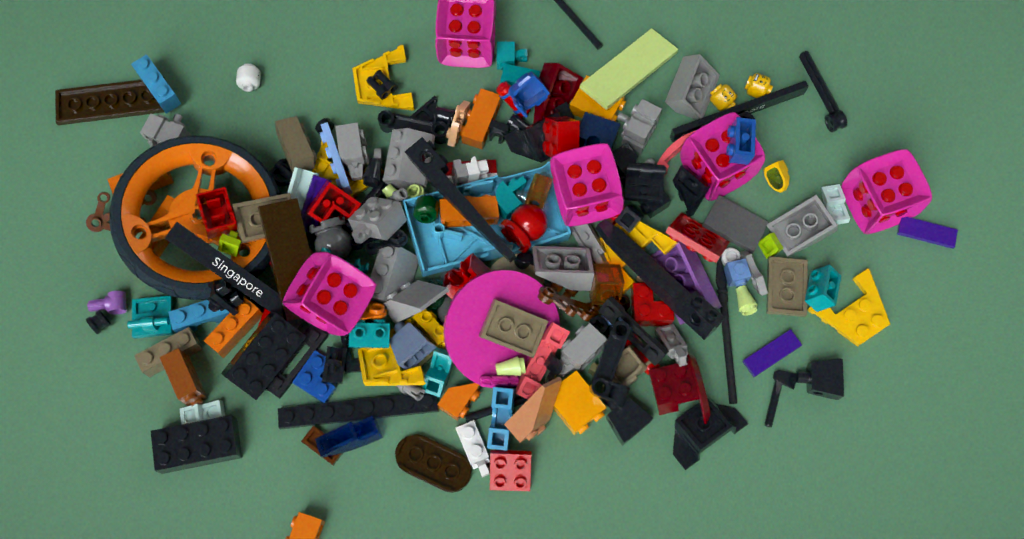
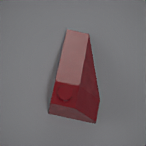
M544 63L539 78L550 94L539 106L535 105L533 124L554 113L552 109L565 102L569 104L578 91L583 77L559 63Z

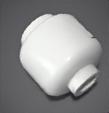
M253 64L240 66L236 76L238 87L246 92L258 89L261 79L260 70Z

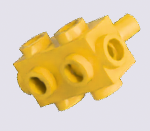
M426 309L413 315L412 323L437 348L445 349L444 325H440L436 321V315L431 310L427 311Z

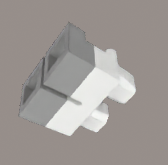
M475 156L471 159L470 163L465 164L461 163V159L453 160L451 176L454 185L459 186L487 178V172H489L487 160L476 161Z

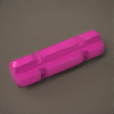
M498 375L480 377L481 387H508V385L518 386L519 384L518 376Z

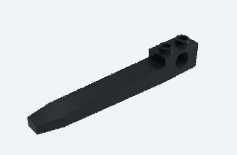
M423 137L405 151L410 161L430 184L510 263L515 260L516 256L445 175L449 171L446 165L449 163L442 154L438 155L435 152L436 147L430 140L426 142ZM433 157L431 162H424L426 158Z
M606 219L597 225L596 230L604 242L703 340L718 328L725 317L697 291L691 294L629 236Z

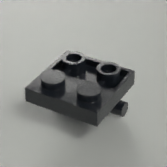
M627 162L624 200L662 203L666 166L653 163Z

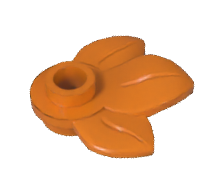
M370 301L360 320L370 318L380 320L387 315V310L383 304Z

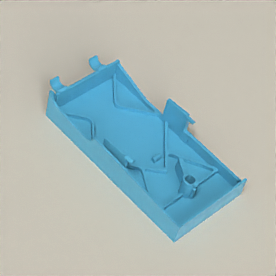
M550 161L542 167L507 177H498L496 175L456 186L463 196L481 197L487 194L495 196L497 187L502 181L507 185L512 179H518L523 176L527 181L526 187L515 195L523 205L534 177L526 204L537 205L545 211L548 218V227L541 238L536 241H530L531 248L529 250H532V246H548L569 240L571 230L569 226H565L560 213L550 169ZM438 191L425 194L433 196L438 202L439 199L444 198ZM420 196L403 200V211L407 218V225L422 277L449 271L452 268L457 269L460 267V262L472 253L482 262L504 257L473 226L445 228L440 223L439 212L438 218L432 223L425 224L417 221L413 211L415 201ZM499 214L498 224L490 226L514 254L520 253L518 251L520 247L515 243L513 244V242L509 243L502 235L501 230L503 227H499V224L504 219Z

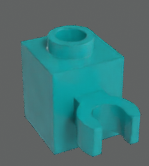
M497 42V70L503 71L504 63L515 66V61L527 62V49L515 51V42Z

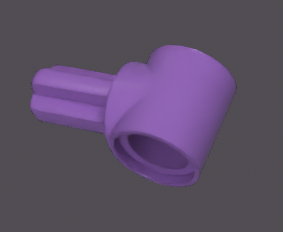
M111 291L104 299L90 300L87 303L88 310L90 312L106 310L110 314H124L127 312L126 292Z

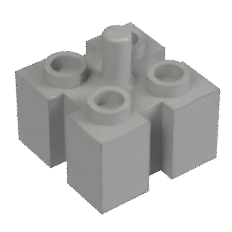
M642 99L639 105L635 104L631 117L620 112L617 119L624 122L622 128L624 130L621 134V137H623L622 145L628 143L634 151L641 154L658 125L662 108Z
M150 113L140 132L144 139L148 140L147 142L151 147L169 139L190 136L185 125L181 123L183 117L180 114H175L173 120L168 122V118L160 114L156 116Z

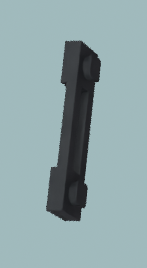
M612 296L609 297L598 311L612 325L619 322V317L628 323L647 345L645 346L631 331L628 340L656 366L669 351L625 312L626 309ZM622 326L616 327L621 334H625V329Z
M312 324L304 333L306 336L304 341L266 388L279 399L291 386L293 380L315 350L317 351L328 337L326 333ZM304 344L308 345L310 348L287 378L282 376L281 374Z

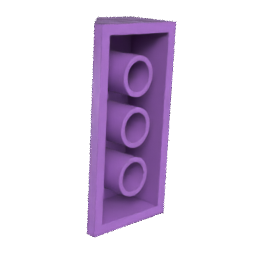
M679 241L666 255L659 250L650 256L691 294L697 291L716 310L722 307L697 253L687 249L685 244ZM676 315L679 324H685V322L679 316Z

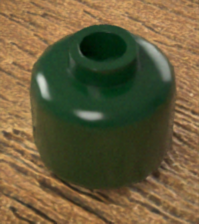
M430 195L418 197L413 211L415 219L425 224L434 222L438 218L440 206L438 200Z

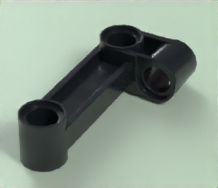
M436 107L433 121L383 110L378 114L380 129L385 133H390L394 129L410 128L435 135V143L444 144L448 141L446 134L448 128H451L455 110ZM385 120H391L389 123H383ZM438 131L444 132L441 135L436 134Z
M619 321L612 325L589 386L592 395L620 407H624L630 391L629 387L612 382L631 331L628 323L624 321ZM617 326H622L625 329L624 336L616 334L615 329ZM597 382H601L604 385L602 393L595 391L594 386Z

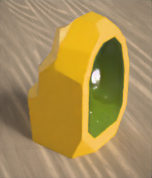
M784 160L777 161L763 169L764 176L773 190L780 193L787 190L790 176Z

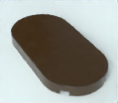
M414 434L405 437L396 447V462L403 472L442 491L449 493L458 492L464 489L471 479V465L463 454L423 435Z

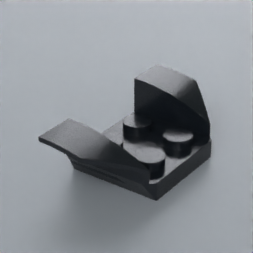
M567 102L552 109L554 113L547 116H567L574 119ZM545 118L523 130L517 128L504 135L510 151L540 163L551 158L545 155L543 151V142L545 141L543 123Z
M707 398L711 414L707 424H704L700 402L675 420L673 455L685 470L700 460L699 454L730 431L736 434L748 425V422L737 409L715 404Z

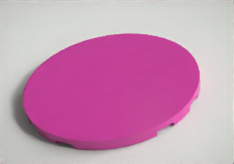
M493 270L472 278L455 294L444 320V342L451 361L469 380L480 385L481 376H498L496 373V363H501L518 356V358L523 357L526 365L529 359L527 355L479 337L493 299L547 320L548 324L545 331L552 322L560 326L556 305L553 302L547 305L539 300L537 296L539 294L538 290L544 286L537 280L513 270ZM508 385V387H503V388H512V387H516V386H509V385Z

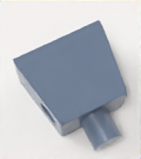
M398 322L394 325L396 334L390 338L389 342L397 364L406 370L414 368L437 348L412 323L405 325L404 322Z

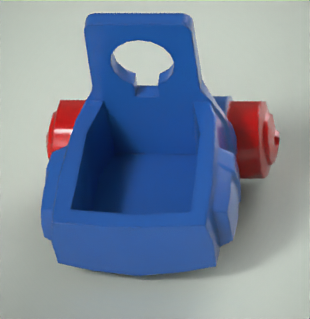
M532 71L525 73L513 85L505 81L496 88L499 97L511 107L513 112L525 118L528 117V113L533 106H539L550 94L540 78Z

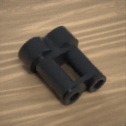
M381 70L376 71L374 76H370L366 80L381 100L387 98L390 93L395 92L398 88V85L393 80H389ZM379 79L383 84L380 85L376 80Z

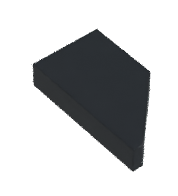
M433 96L410 117L433 121L437 107V97Z

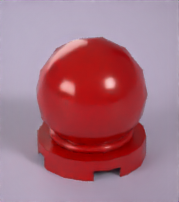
M531 203L523 204L515 209L511 215V220H503L499 227H503L501 233L509 243L517 244L520 247L518 251L525 253L531 248L530 241H536L546 232L548 218L545 211L539 206Z

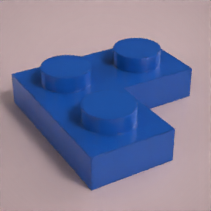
M315 350L292 383L320 402L327 403L337 388L331 383L322 382L321 377L323 376L326 357Z

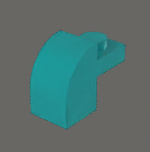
M523 176L518 179H512L507 185L502 181L497 187L495 196L498 202V211L504 220L509 219L515 209L522 205L515 195L526 187L527 181Z
M435 348L430 368L425 375L426 384L422 387L425 393L441 397L453 368V362L446 350Z

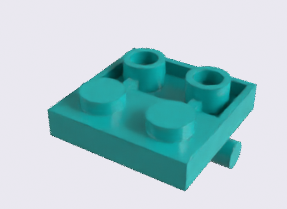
M161 296L132 299V321H128L127 326L129 329L132 328V337L134 339L173 335L168 313L173 310V297Z

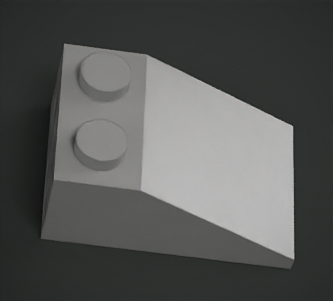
M817 195L767 224L771 233L774 232L783 246L782 250L787 257L822 241L838 231V225Z
M532 246L535 275L570 290L591 291L594 270L590 248Z
M420 280L413 283L408 281L400 286L401 291L398 293L394 291L386 296L387 301L382 304L395 324L423 311L449 292V289Z

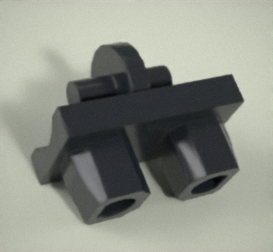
M226 280L219 284L213 281L208 284V287L211 288L210 296L207 299L209 301L208 308L213 312L226 309L233 316L238 314V306L244 302L243 295L239 291L229 295L228 293L232 291V288Z
M327 346L322 382L343 384L347 348Z

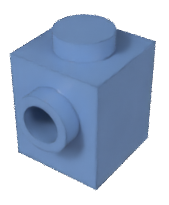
M746 258L728 262L724 267L728 287L744 286L751 278Z

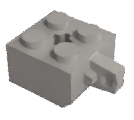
M358 123L335 126L339 157L344 165V170L350 172L352 181L362 180L364 171L369 164L364 130L359 128Z
M370 197L354 212L348 221L353 230L352 236L355 243L362 244L370 237L388 240L407 221V218L399 201Z
M590 323L586 327L584 325L581 326L575 333V338L572 341L570 339L567 340L562 346L561 359L559 360L563 365V369L559 374L561 377H564L570 371L575 372L577 370V372H582L604 349L607 338Z

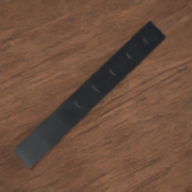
M428 393L423 394L424 397L420 401L415 400V398L408 394L278 408V426L281 430L439 412L437 396Z

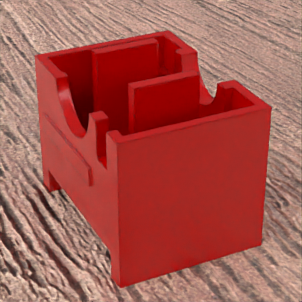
M226 187L196 194L197 204L208 239L221 236L222 234H229L231 230L237 232V223Z
M473 253L460 262V270L452 268L445 274L443 287L449 289L446 295L453 299L459 289L472 278L491 270Z

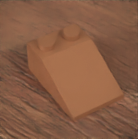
M560 377L543 384L504 424L520 443L526 439L530 441L536 435L539 436L546 430L545 425L550 421L562 379Z

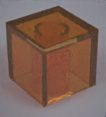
M593 264L594 277L591 291H589L591 305H603L611 296L621 304L625 284L621 266L618 264Z

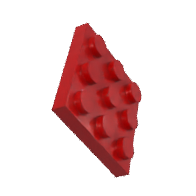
M681 212L669 225L665 233L672 240L685 244L686 248L690 251L700 253L705 260L717 263L730 241L702 227L703 224Z

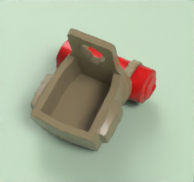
M627 339L613 379L616 383L628 387L638 379L637 376L645 372L649 375V370L659 368L660 364L658 363L654 366Z

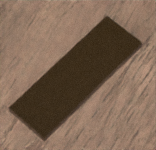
M142 80L55 90L57 125L147 115L150 113H164V110Z
M295 198L258 206L286 321L300 318L283 304V299L298 271L311 256L298 199Z

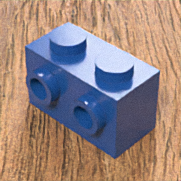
M737 117L732 125L728 127L727 137H730V143L727 145L726 154L729 155V163L748 165L755 156L756 120Z

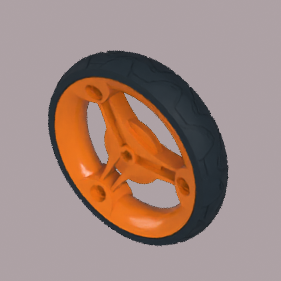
M196 135L166 140L140 154L120 177L111 199L109 215L114 246L128 269L142 282L164 294L182 299H208L211 293V288L208 287V284L212 281L219 284L224 279L210 269L200 271L186 270L162 260L152 250L153 242L165 239V236L171 229L152 234L151 230L167 224L172 228L178 222L206 243L219 245L221 236L208 239L202 219L197 220L196 215L200 214L196 194L214 190L216 175L228 172L243 183L250 193L252 200L281 195L274 178L260 160L246 149L230 141L211 136ZM206 161H214V162H215V163H214L213 165H211V166H208V165L205 164ZM193 165L198 171L193 188L182 192L173 200L167 215L148 223L140 218L141 206L151 186L166 173L180 167ZM203 174L211 176L208 190L200 188ZM139 232L146 233L143 239L136 238ZM266 239L242 243L239 252L246 249L250 254L245 257L239 253L237 257L231 255V260L257 278L271 262ZM231 285L232 291L228 294L238 291V289Z

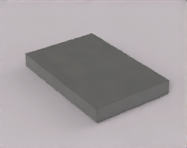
M719 195L702 227L753 254L769 222Z

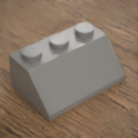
M700 54L684 56L665 103L676 113L696 120L703 118L710 102V92L715 89L720 75Z
M410 128L392 130L383 181L388 185L391 184L397 190L400 188L407 189L412 184L426 187L427 179L410 161L405 151L422 137L426 142L430 140L434 144L435 135ZM431 157L426 158L424 162H431Z
M388 246L379 249L370 277L376 283V289L371 301L382 304L387 301L386 296L390 293L401 291L400 286L408 281L413 283L419 264L415 254L402 247Z

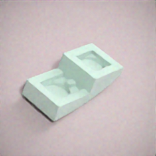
M840 184L822 187L821 192L824 206L836 224L849 223L850 216L844 204L846 198Z
M222 400L180 408L181 425L225 416Z

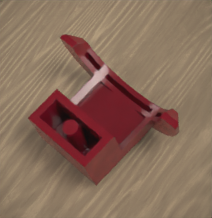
M688 352L686 357L687 365L680 367L678 364H672L649 370L650 382L659 415L679 411L678 404L699 400L704 424H707L711 415L699 366L694 355Z

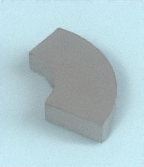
M746 250L741 251L740 256L741 259L746 258L753 287L761 296L768 294L763 275L757 269L752 254Z

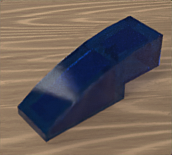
M370 416L355 424L349 422L315 438L320 456L323 458L360 448L382 439L383 436L377 420Z

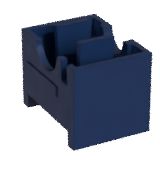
M585 112L580 123L579 148L605 143L609 145L612 151L618 136L620 123Z

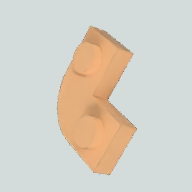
M464 100L456 107L451 128H448L446 134L448 146L455 147L459 142L460 130L466 121L471 105L469 101Z

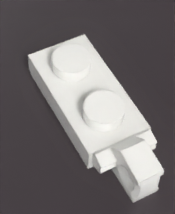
M474 420L456 427L455 429L470 465L473 469L479 468L482 477L489 475V470L486 464L490 463L489 455Z

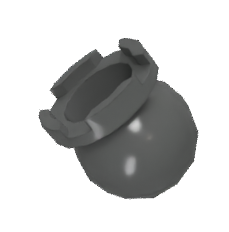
M345 216L340 219L335 217L321 221V225L316 227L314 225L308 227L310 234L317 236L315 240L316 252H321L322 248H327L331 254L344 260L349 257L352 251V238L343 229V226L347 224Z

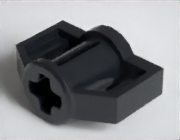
M283 158L269 171L279 187L290 185L293 174L287 159ZM276 174L282 175L286 180L280 179Z

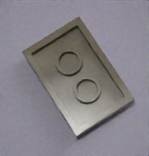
M290 193L232 204L231 207L237 223L241 244L265 239L258 206L290 200Z
M769 256L767 265L768 294L766 314L807 316L805 296L807 292L808 260Z
M493 299L479 337L534 358L548 321Z

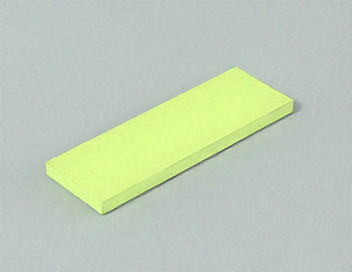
M651 28L582 82L580 89L604 109L608 110L676 55L678 48Z

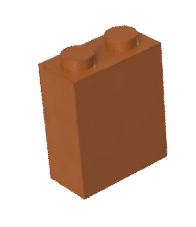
M179 348L160 357L178 400L187 406L202 404L203 400L207 399V395L190 357Z

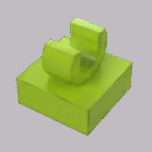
M231 230L229 236L222 234L219 240L218 251L237 257L241 245V240L237 238L239 233Z
M774 232L769 233L758 243L766 259L769 256L773 257L783 249Z

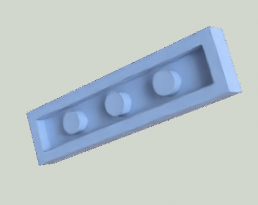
M328 122L321 124L323 132H320L322 142H327L328 145L325 148L328 159L332 158L333 163L330 164L333 174H338L339 179H336L337 186L348 195L352 194Z

